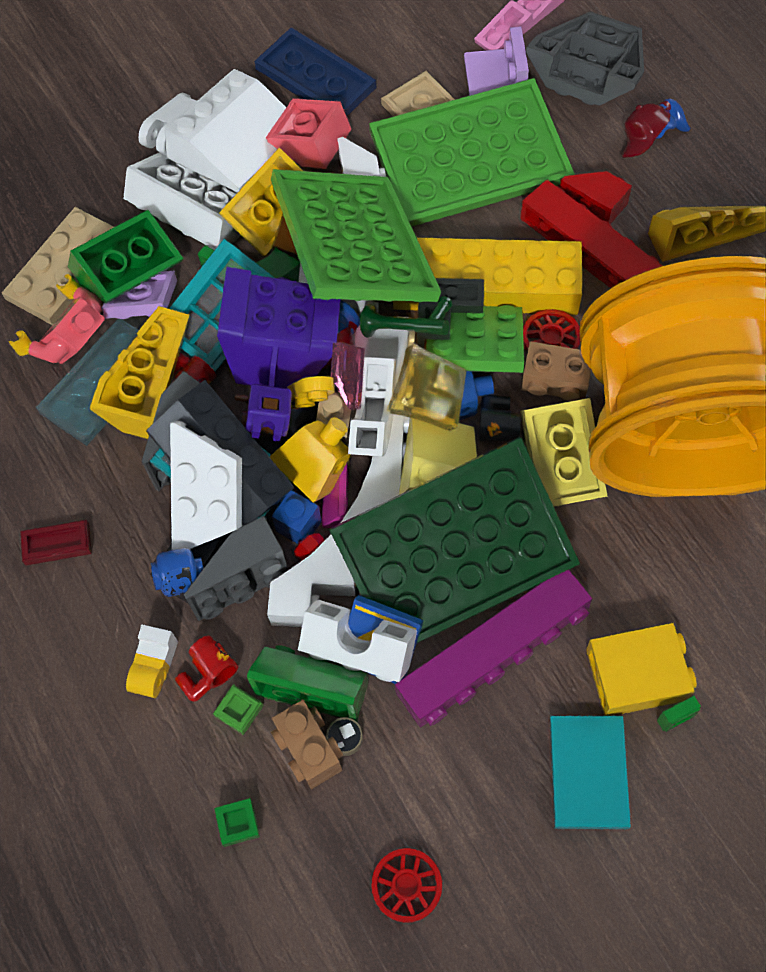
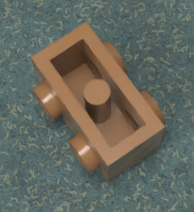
M530 341L521 390L528 391L537 396L545 394L558 396L567 401L585 399L591 369L585 363L579 349Z
M301 700L272 717L276 729L271 731V734L280 750L288 748L294 758L288 764L298 782L305 779L310 789H313L342 771L338 759L343 754L333 737L326 740L320 729L325 723L315 706L309 709L304 700Z

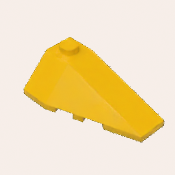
M766 206L679 207L672 210H662L652 216L648 235L661 261L664 262L765 232Z
M158 306L137 332L136 338L126 350L123 349L118 355V360L100 377L90 404V410L121 432L148 439L149 435L146 430L153 424L161 394L170 386L189 321V314Z

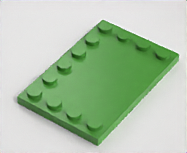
M535 78L369 123V131L381 164L385 169L386 177L389 178L411 227L532 193L545 180H549L555 186L560 185L564 176L575 175Z
M273 169L271 182L313 299L438 302L441 290L388 177Z

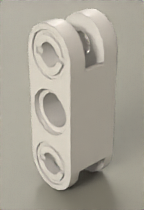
M182 92L146 118L140 127L139 143L147 148L156 146L158 152L167 155L164 129L190 108L196 100L191 99L190 95Z

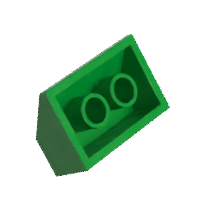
M146 210L70 250L68 268L82 287L95 294L102 302L108 303L182 262L184 258L150 211Z
M276 645L275 649L264 646L247 674V679L256 696L289 705H294L304 700L309 709L315 706L319 713L338 718H351L358 722L369 683L367 673L362 672V670L352 671L343 666L331 664L329 660H317L310 655L308 657L296 655L293 649L282 645Z

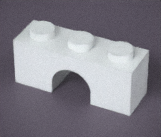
M317 599L305 611L298 647L299 651L308 653L317 660H330L340 663L348 670H362L374 674L378 679L388 682H400L408 671L417 635L416 629L383 620L374 630L372 639L365 641L354 636L349 628L350 609Z

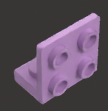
M522 27L510 28L509 40L504 41V49L464 53L469 96L528 80L529 69Z

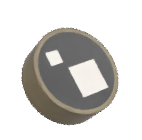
M346 717L339 718L328 727L327 740L333 737L343 756L352 755L360 749L363 742V733L360 725L355 720Z

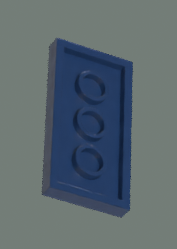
M293 28L285 32L254 61L256 70L302 99L341 102L346 117L377 88L376 79Z

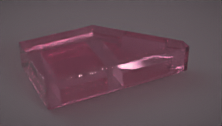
M343 342L333 343L331 377L334 378V384L348 409H361L365 348Z

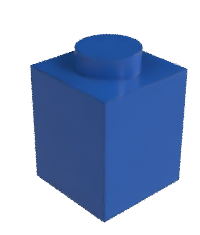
M292 490L286 495L272 515L276 532L296 544L307 535L313 534L322 522L319 506Z

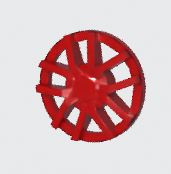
M555 309L539 311L533 314L523 327L524 349L528 351L530 343L528 338H539L531 342L570 348L563 343L566 342L574 345L573 349H578L581 342L580 326L572 316L563 311ZM550 316L561 318H559L555 323H553ZM541 317H543L546 322V324L543 326L538 321V319ZM568 321L570 325L563 329L561 325ZM532 324H533L534 327L537 329V330L528 331L529 327H530ZM575 330L576 338L568 334Z
M411 848L397 849L388 853L377 864L372 876V894L379 909L389 918L403 923L416 922L432 913L439 903L442 893L441 874L435 862L425 853ZM406 855L416 856L413 870L405 869ZM401 856L400 870L392 867L388 862L395 857ZM422 859L428 863L432 870L418 873L420 860ZM383 868L395 874L392 882L379 877ZM435 874L437 886L423 887L421 879L434 876ZM378 883L391 888L381 898L379 897ZM435 892V897L430 905L427 904L421 893ZM394 894L399 901L390 911L383 903ZM416 898L419 899L425 909L415 915L411 905V901ZM405 902L410 915L413 916H401L395 913Z

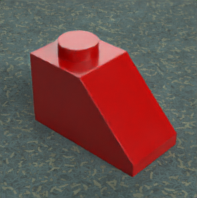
M604 171L564 176L560 187L575 201L584 204L591 213L611 224L628 205L632 185L626 183L624 179Z

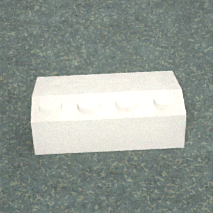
M233 69L164 129L167 158L229 189L239 192L277 150V148L268 143L266 136L286 107L259 80Z
M160 152L127 167L123 199L134 204L138 209L149 210L160 221L168 223L183 234L191 236L213 250L219 246L223 239L233 243L241 235L219 214L238 192L167 158V155Z

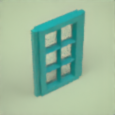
M223 239L169 308L189 314V321L181 348L189 355H196L203 359L215 373L226 360L217 337L226 267L250 270L252 275L275 278L225 239Z

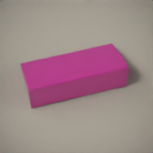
M348 461L331 493L323 497V528H332L340 524L348 512Z

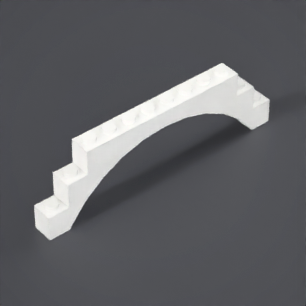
M300 263L299 282L308 283ZM341 299L350 305L358 313L359 317L363 308L368 304L374 305L379 314V302H374V300L356 301ZM359 325L356 332L352 335L354 340L353 353L360 367L361 357L396 360L394 380L395 402L387 451L384 456H372L371 465L359 495L341 523L399 495L406 447L404 433H408L410 414L405 413L406 404H412L413 386L407 385V376H413L414 357H408L409 349H415V331L378 329L372 337L366 338L361 333ZM331 534L310 556L270 582L267 616L271 626L302 627L305 611L317 599L320 600V595L356 596L354 579Z

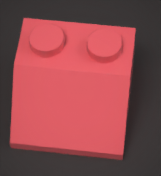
M292 99L266 136V139L275 148L282 149L300 166L326 169L339 150L337 138H346L352 129L341 102Z

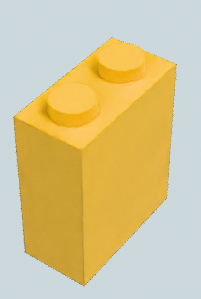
M674 623L591 639L589 641L586 651L604 716H615L683 702L689 699L695 692L694 688L697 686L695 673L692 667H687L683 655L686 653L685 641L681 633H676Z

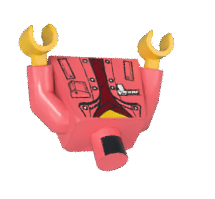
M66 274L64 277L68 280L67 284L64 286L57 284L56 287L68 299H74L39 342H32L24 331H17L16 335L19 340L9 341V344L19 356L29 353L31 356L51 363L59 362L63 364L84 346L105 320L101 315L102 301L95 294L81 287L71 275Z

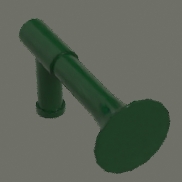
M441 296L429 318L416 319L380 315L377 313L374 305L368 304L363 308L360 315V330L366 338L372 337L378 329L408 330L418 333L447 335L450 328L448 320H443L453 303L450 298Z

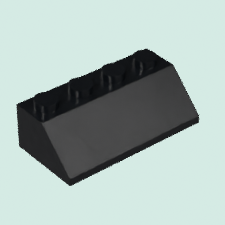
M206 380L178 399L146 430L170 461V423L176 420L186 423L185 427L197 435L207 436L215 441L220 448L228 449L242 458V527L257 520L294 488Z

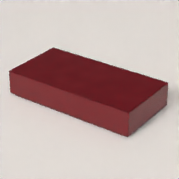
M87 520L20 531L22 562L25 565L92 554L90 526Z

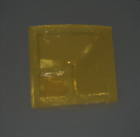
M412 344L406 348L401 372L387 406V411L390 414L430 423L449 432L458 428L467 370Z

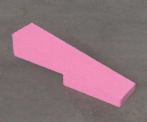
M511 0L474 38L475 43L485 50L504 49V41L509 40L511 27H522V33L524 34L565 0H518L517 2Z

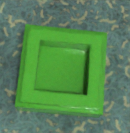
M233 684L213 715L244 735L264 705L261 701Z

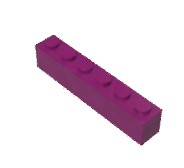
M570 570L562 572L529 591L396 683V695L420 728L427 723L433 726L448 714L446 709L456 702L459 705H463L472 699L477 693L475 689L486 682L488 685H491L498 681L505 674L503 669L515 662L516 665H520L533 655L532 649L543 642L544 645H548L556 640L562 633L560 629L571 623L575 626L589 615L587 610H589L592 597Z

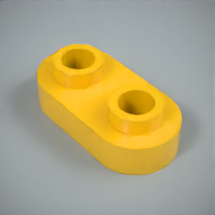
M327 376L303 378L287 387L292 392L291 402H295V407L298 408L313 407L315 402L326 401L328 396L335 392L334 378Z

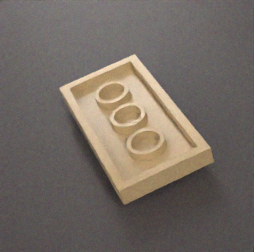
M74 207L4 289L2 295L5 300L53 325L74 300L68 299L56 285L64 286L67 284L68 280L64 277L66 274L71 275L80 285L68 268L70 250L114 227Z

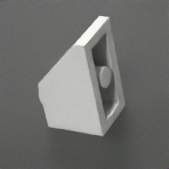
M344 137L337 138L342 174L386 177L384 167L379 168L376 155Z

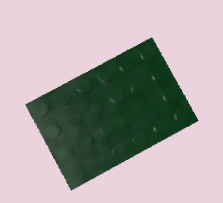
M521 437L511 440L329 529L362 597L424 620L417 643L580 564Z

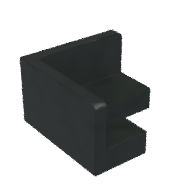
M435 278L441 290L440 297L446 296L453 303L443 320H448L449 327L451 313H483L484 279ZM419 302L418 318H429L438 302ZM450 328L447 335L417 332L418 352H424L425 339L450 340Z

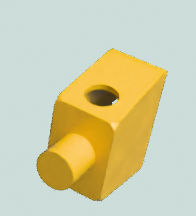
M332 417L326 425L319 420L314 421L298 430L270 456V459L314 503L331 493L351 454H348L349 448L341 441L348 431V427L342 420Z

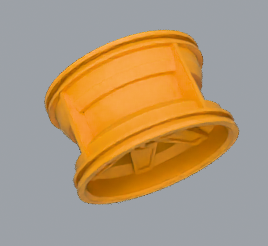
M724 256L678 262L634 276L614 286L597 298L584 313L579 329L582 357L588 367L592 369L597 380L604 385L605 404L599 415L597 426L592 431L588 441L590 469L597 479L615 489L650 497L738 495L765 490L766 258Z

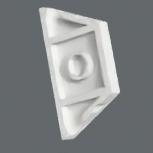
M178 420L170 423L172 550L191 549L242 527V458L228 449L220 448L215 441L207 436L197 435L185 427L186 423Z

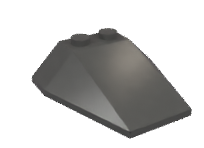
M588 12L538 34L526 48V53L546 88L555 90L559 95H570L581 99L582 102L589 105L596 104L600 106L633 90L644 74L642 28L593 12Z

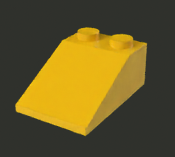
M280 148L273 153L219 212L263 256H266L272 249L283 214L271 182L273 169L303 171Z

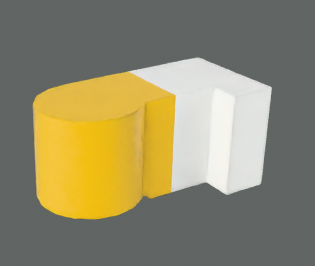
M141 625L138 635L140 641L134 661L128 672L126 690L127 692L156 698L161 691L164 680H166L178 641L172 631Z

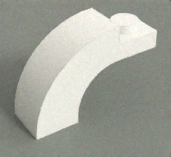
M361 357L358 404L355 417L350 422L348 454L384 456L387 451L395 402V359Z

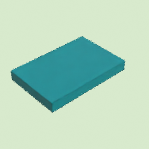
M550 716L554 829H630L623 716Z

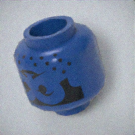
M188 548L159 553L156 557V562L151 563L155 590H161L167 597L185 594L203 570L201 557L194 558L192 551Z

